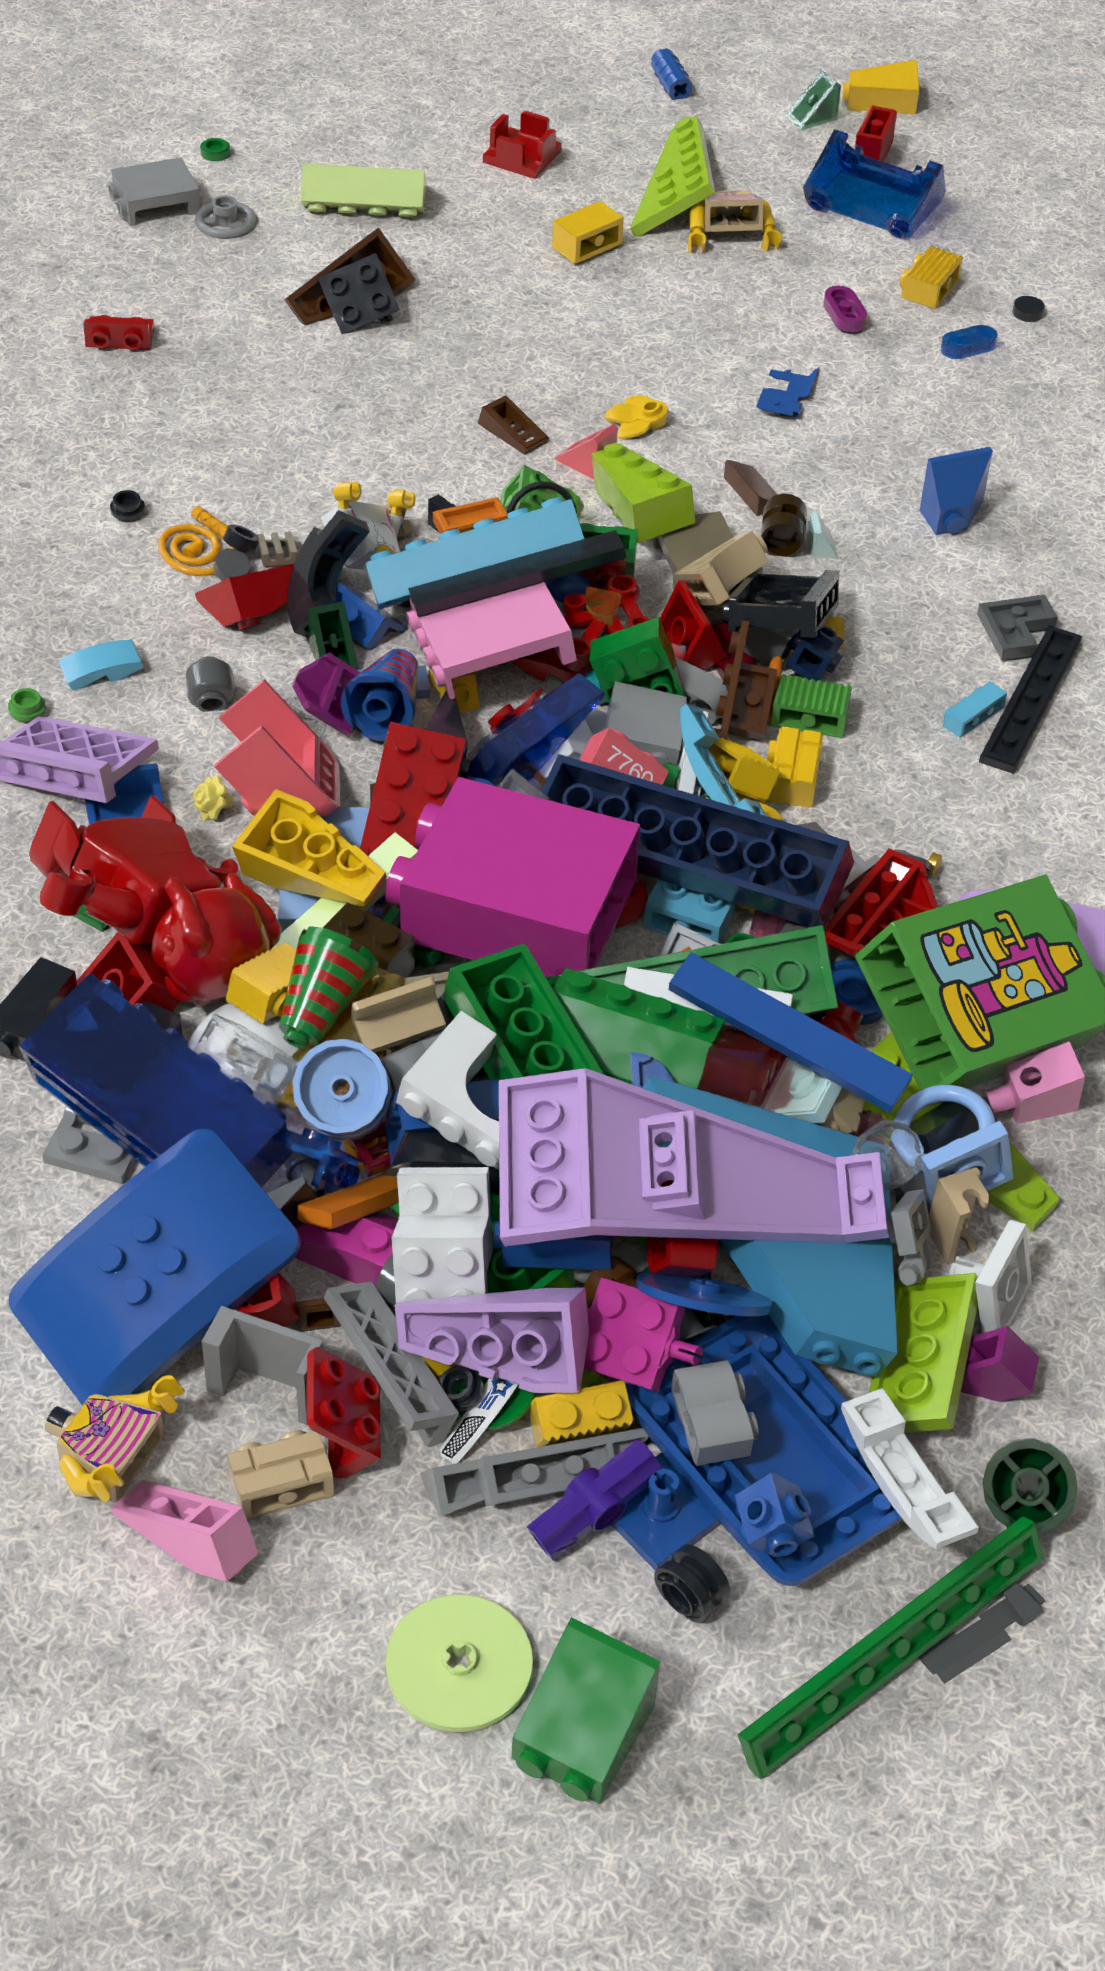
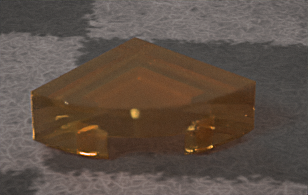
M587 587L585 604L588 612L596 620L612 626L621 605L622 593Z

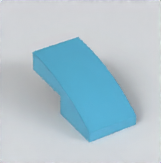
M132 639L94 645L59 660L67 684L72 690L81 689L105 675L110 682L118 681L144 667Z

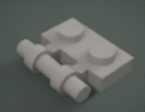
M924 1189L907 1191L891 1212V1217L887 1218L889 1239L891 1243H897L899 1256H904V1260L898 1268L900 1281L905 1285L919 1283L933 1263V1253L929 1238L932 1229Z

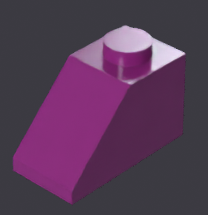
M1009 1326L974 1335L971 1337L961 1392L998 1402L1032 1394L1039 1356Z

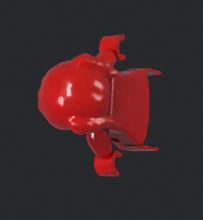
M150 796L141 818L100 820L89 824L87 827L80 825L79 828L54 801H49L29 851L30 861L47 877L40 892L41 905L63 916L77 915L82 906H85L84 913L113 927L132 945L152 944L151 953L156 966L169 976V978L165 977L166 986L169 993L175 999L181 1002L192 1001L200 1006L207 1005L210 1002L217 1003L226 999L233 969L235 967L238 968L240 964L244 965L246 961L249 962L251 958L260 957L262 952L265 954L267 950L271 951L279 942L281 925L276 918L275 912L264 901L263 897L243 883L237 875L239 870L238 864L233 859H227L223 861L220 868H215L207 865L205 859L196 857L192 852L183 827L176 824L175 815L155 796Z

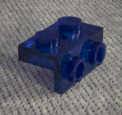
M304 1127L302 1135L289 1130L286 1131L281 1144L282 1147L318 1162L311 1181L312 1186L332 1193L358 1182L360 1175L359 1160L340 1150L341 1142Z

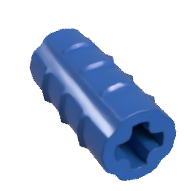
M668 48L657 50L651 57V66L655 71V76L659 78V83L664 87V91L668 93L672 100L688 98L692 93V83L688 78L689 75L684 71V67L679 63L678 57Z

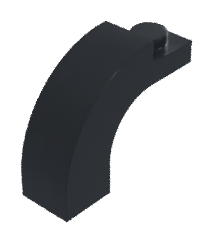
M338 510L323 530L314 527L309 533L294 563L288 587V616L294 633L309 639L308 608L337 603L336 587L340 572L348 558L370 532L367 522Z

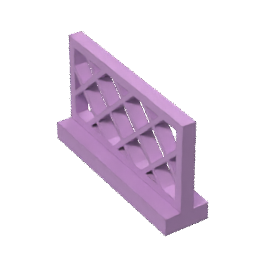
M37 716L4 741L0 740V781L107 803L116 796L114 783L159 750L158 741L154 738Z

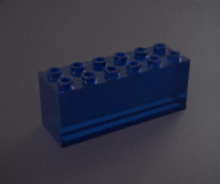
M89 973L19 1046L34 1082L106 1138L122 1148L124 1152L144 1167L185 1136L199 1129H208L216 1133L261 1187L268 1182L292 1155L289 1139L290 1133L285 1121L287 1117L276 1105L269 1101L263 1104L252 1096L254 1094L252 1089L243 1080L236 1076L231 1080L220 1071V1065L205 1052H201L198 1055L190 1049L187 1040L172 1027L165 1030L155 1022L156 1018L149 1009L140 1003H136L133 1006L123 998L124 994L121 989L109 979L100 981L93 974Z

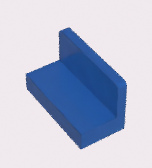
M340 582L337 583L336 601L337 603L344 601L351 636L364 647L370 650L376 648L389 627L399 632L405 631L407 626L386 610H379L378 605L365 594Z

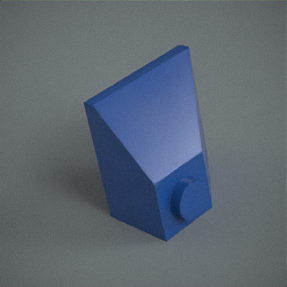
M991 447L928 459L919 511L936 535L957 533L967 529L984 500L993 453Z

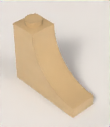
M742 531L672 575L676 582L678 580L686 582L699 605H719L729 599L728 593L735 585L770 562L765 554L768 552V549L759 534H754L753 531Z

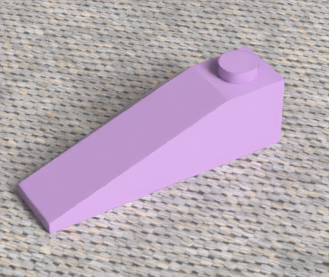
M540 1288L404 1301L394 1304L398 1345L401 1350L446 1365L455 1363L479 1371L480 1376L492 1380L495 1377L519 1384L520 1389L532 1393H578L581 1389L589 1337L585 1288Z

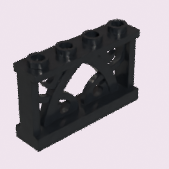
M760 567L739 584L738 588L730 595L729 600L724 601L723 621L728 622V632H737L741 628L742 620L749 621L748 627L801 630V637L815 638L839 605L840 571L825 570L821 577L763 574V568ZM791 600V601L785 602V603H778V602H776V601Z

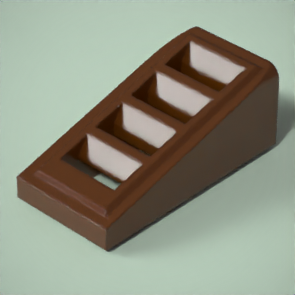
M506 395L483 406L481 409L478 424L524 455L549 441V437ZM523 430L524 433H522V434H520V435L517 433V432ZM530 436L534 437V439L528 442L525 441Z

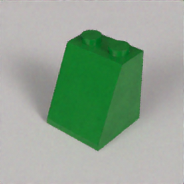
M571 1617L512 1737L511 1759L516 1761L521 1771L531 1777L541 1778L544 1775L560 1784L561 1789L571 1798L578 1801L590 1799L600 1804L655 1707L661 1661Z

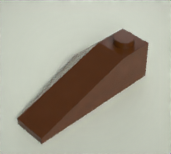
M378 227L284 300L303 325L332 317L333 313L318 278L375 253L394 296L416 279Z

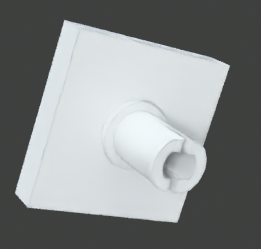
M1013 1220L1008 1221L986 1264L957 1256L955 1263L951 1265L949 1275L976 1273L978 1276L975 1283L981 1333L1010 1326L1032 1284L1027 1229L1024 1223Z

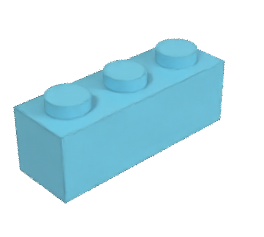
M991 681L982 687H978L971 695L962 698L959 703L945 711L943 727L961 738L1004 708L1007 692Z

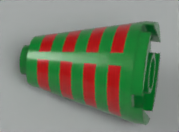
M310 926L307 931L305 928L302 930L297 944L279 1029L284 1033L283 1039L288 1044L299 1049H306L307 1045H318L375 975L379 962L369 950L362 946L359 953L350 948L352 939L329 929Z

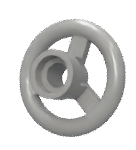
M222 195L214 198L211 203L199 209L195 216V223L197 228L208 236L229 239L240 237L250 232L255 226L256 215L249 206L237 202L234 197ZM237 211L247 217V221L244 224L237 220ZM213 212V217L205 218L209 213ZM211 226H228L232 229H216Z

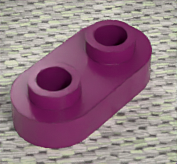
M845 286L829 287L825 291L823 305L835 326L845 332L861 331L866 324L867 312L856 293Z

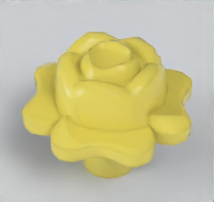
M217 775L213 778L207 777L205 782L200 783L199 787L193 792L194 806L201 813L204 821L216 820L222 808L231 809L233 806V796L226 794L227 787L222 784L221 777Z

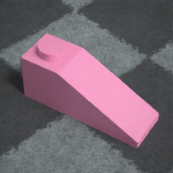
M142 1480L111 1506L114 1516L197 1574L228 1582L232 1577L239 1574L242 1568L258 1554L244 1509L238 1505Z

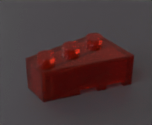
M727 1028L708 1049L699 1089L760 1108L766 1097L774 1072L778 1073L784 1054L743 1031Z

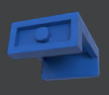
M152 763L136 766L114 783L116 796L107 803L85 799L89 824L115 818H141L150 796H155L164 804L158 765Z

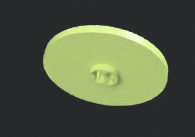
M463 1594L446 1595L420 1604L411 1610L396 1626L386 1651V1676L396 1701L417 1721L442 1731L471 1732L499 1722L519 1705L531 1681L532 1649L522 1625L502 1606L478 1596ZM453 1654L457 1658H461L465 1654L468 1655V1667L465 1668L460 1664L454 1668L450 1667L451 1655Z

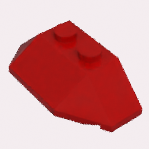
M888 848L829 920L825 930L827 945L855 958V955L891 922L938 908L932 887L926 877L927 871L924 863Z

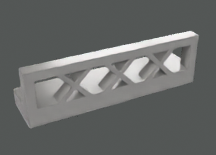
M372 1281L327 1288L323 1296L324 1300L408 1430H417L427 1447L436 1446L444 1442L459 1412L422 1357L399 1349L396 1317Z

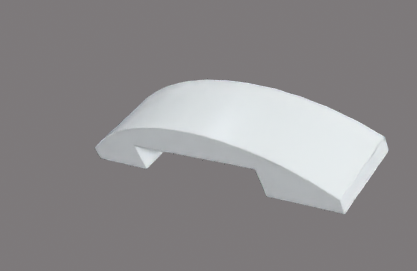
M883 1388L842 1403L841 1410L848 1428L871 1474L900 1517L924 1542L932 1548L938 1549L978 1533L977 1524L955 1492L945 1494L905 1436L906 1421Z

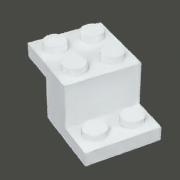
M489 1167L399 1168L397 1183L400 1216L392 1236L396 1303L487 1294V1270L493 1251Z

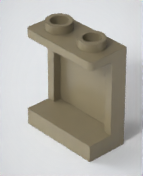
M721 511L697 514L695 515L694 524L654 537L653 546L655 549L662 548L674 574L733 538ZM673 577V586H672V589L674 590V588H675L677 582L675 581V579H674V577ZM744 579L740 581L737 585H735L732 589L738 588L739 584H741L744 581Z

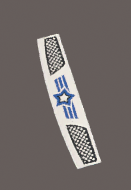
M497 1377L493 1380L488 1379L483 1387V1393L479 1401L467 1409L441 1446V1456L453 1464L459 1463L494 1420L519 1384Z

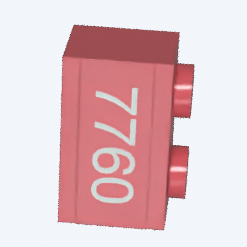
M610 727L591 736L579 759L661 785L664 783L669 770L659 764L658 759L654 755L641 751L629 742L625 734Z

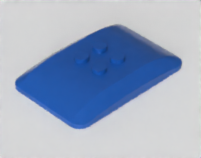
M199 1129L188 1134L157 1157L57 1242L12 1287L9 1294V1306L12 1313L81 1405L85 1403L89 1396L94 1394L106 1397L139 1394L204 1338L221 1306L236 1310L287 1266L298 1254L301 1238L297 1229L223 1140L212 1130Z
M769 1315L735 1316L719 1325L718 1328L689 1343L701 1346L703 1348L702 1356L686 1352L701 1359L698 1365L728 1360L734 1374H741L745 1386V1400L742 1402L747 1413H754L759 1431L758 1439L753 1440L750 1456L699 1466L695 1465L671 1388L674 1370L695 1365L674 1358L665 1370L658 1392L627 1382L625 1384L631 1412L651 1440L724 1528L777 1583L785 1586H797L805 1583L903 1520L877 1484L852 1437L841 1410L842 1403L847 1400L809 1359L796 1356ZM769 1473L780 1476L801 1487L802 1494L810 1506L811 1514L809 1519L814 1533L812 1538L798 1545L793 1553L779 1558L748 1546L741 1533L740 1526L742 1521L735 1499L736 1494Z

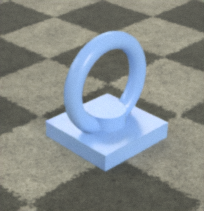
M937 1085L913 1094L899 1108L893 1123V1140L903 1159L911 1166L924 1172L930 1205H932L937 1181L942 1177L977 1167L981 1173L980 1181L987 1191L1013 1179L1008 1132L1001 1121H995L990 1106L977 1093L961 1086ZM937 1102H955L967 1107L974 1113L979 1124L978 1131L956 1139L935 1151L925 1154L911 1140V1122L915 1115L928 1105Z

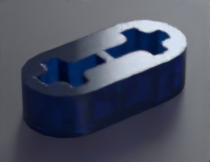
M976 325L951 331L943 335L940 351L945 357L950 359H963L994 350L998 333L994 328L987 325Z

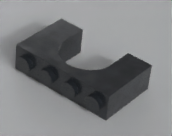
M40 957L0 1004V1056L5 1058L13 1056L26 1062L30 1068L37 1072L43 1073L48 1071L61 1077L65 1083L74 1088L83 1086L97 1092L103 1100L109 1103L118 1101L130 1107L183 1040L181 1015L151 1002L144 1001L126 1025L113 1037L94 1044L67 1042L56 1036L52 1029L78 997L76 973L74 970Z

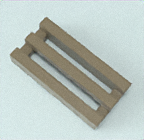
M291 531L284 532L285 539H279L278 533H271V540H265L264 534H257L259 537L258 549L263 567H280L295 563L298 552ZM285 546L289 556L287 558H284L282 547ZM268 548H274L275 559H270Z

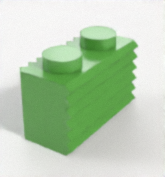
M782 674L779 678L774 699L771 726L797 728L800 731L821 732L822 735L843 738L852 687L850 685L844 686L842 683H829L828 681L823 683L821 680L815 681L813 678L808 680L806 677H793L792 675L787 677L785 674Z

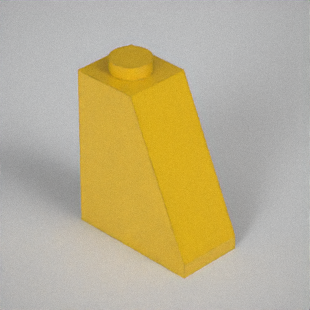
M917 60L850 71L848 83L843 82L842 100L847 101V110L868 111L869 107L873 105L893 109L897 113L916 114L919 95Z

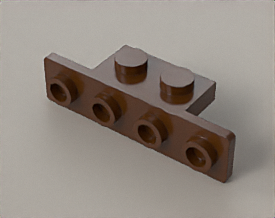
M742 620L740 632L732 631L728 653L735 654L734 664L726 663L722 685L729 686L727 696L720 695L716 717L723 718L721 729L713 728L718 737L725 740L727 739V734L764 740L777 669L742 662L749 621Z

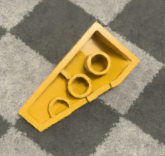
M278 789L273 791L232 845L243 875L273 888L348 902L365 907L387 877L386 872L356 845H351L342 837L339 830L332 823L328 824L321 818L317 810L309 802Z

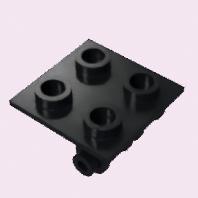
M376 253L318 278L341 334L352 332L379 319L381 323L392 321V314L400 311Z

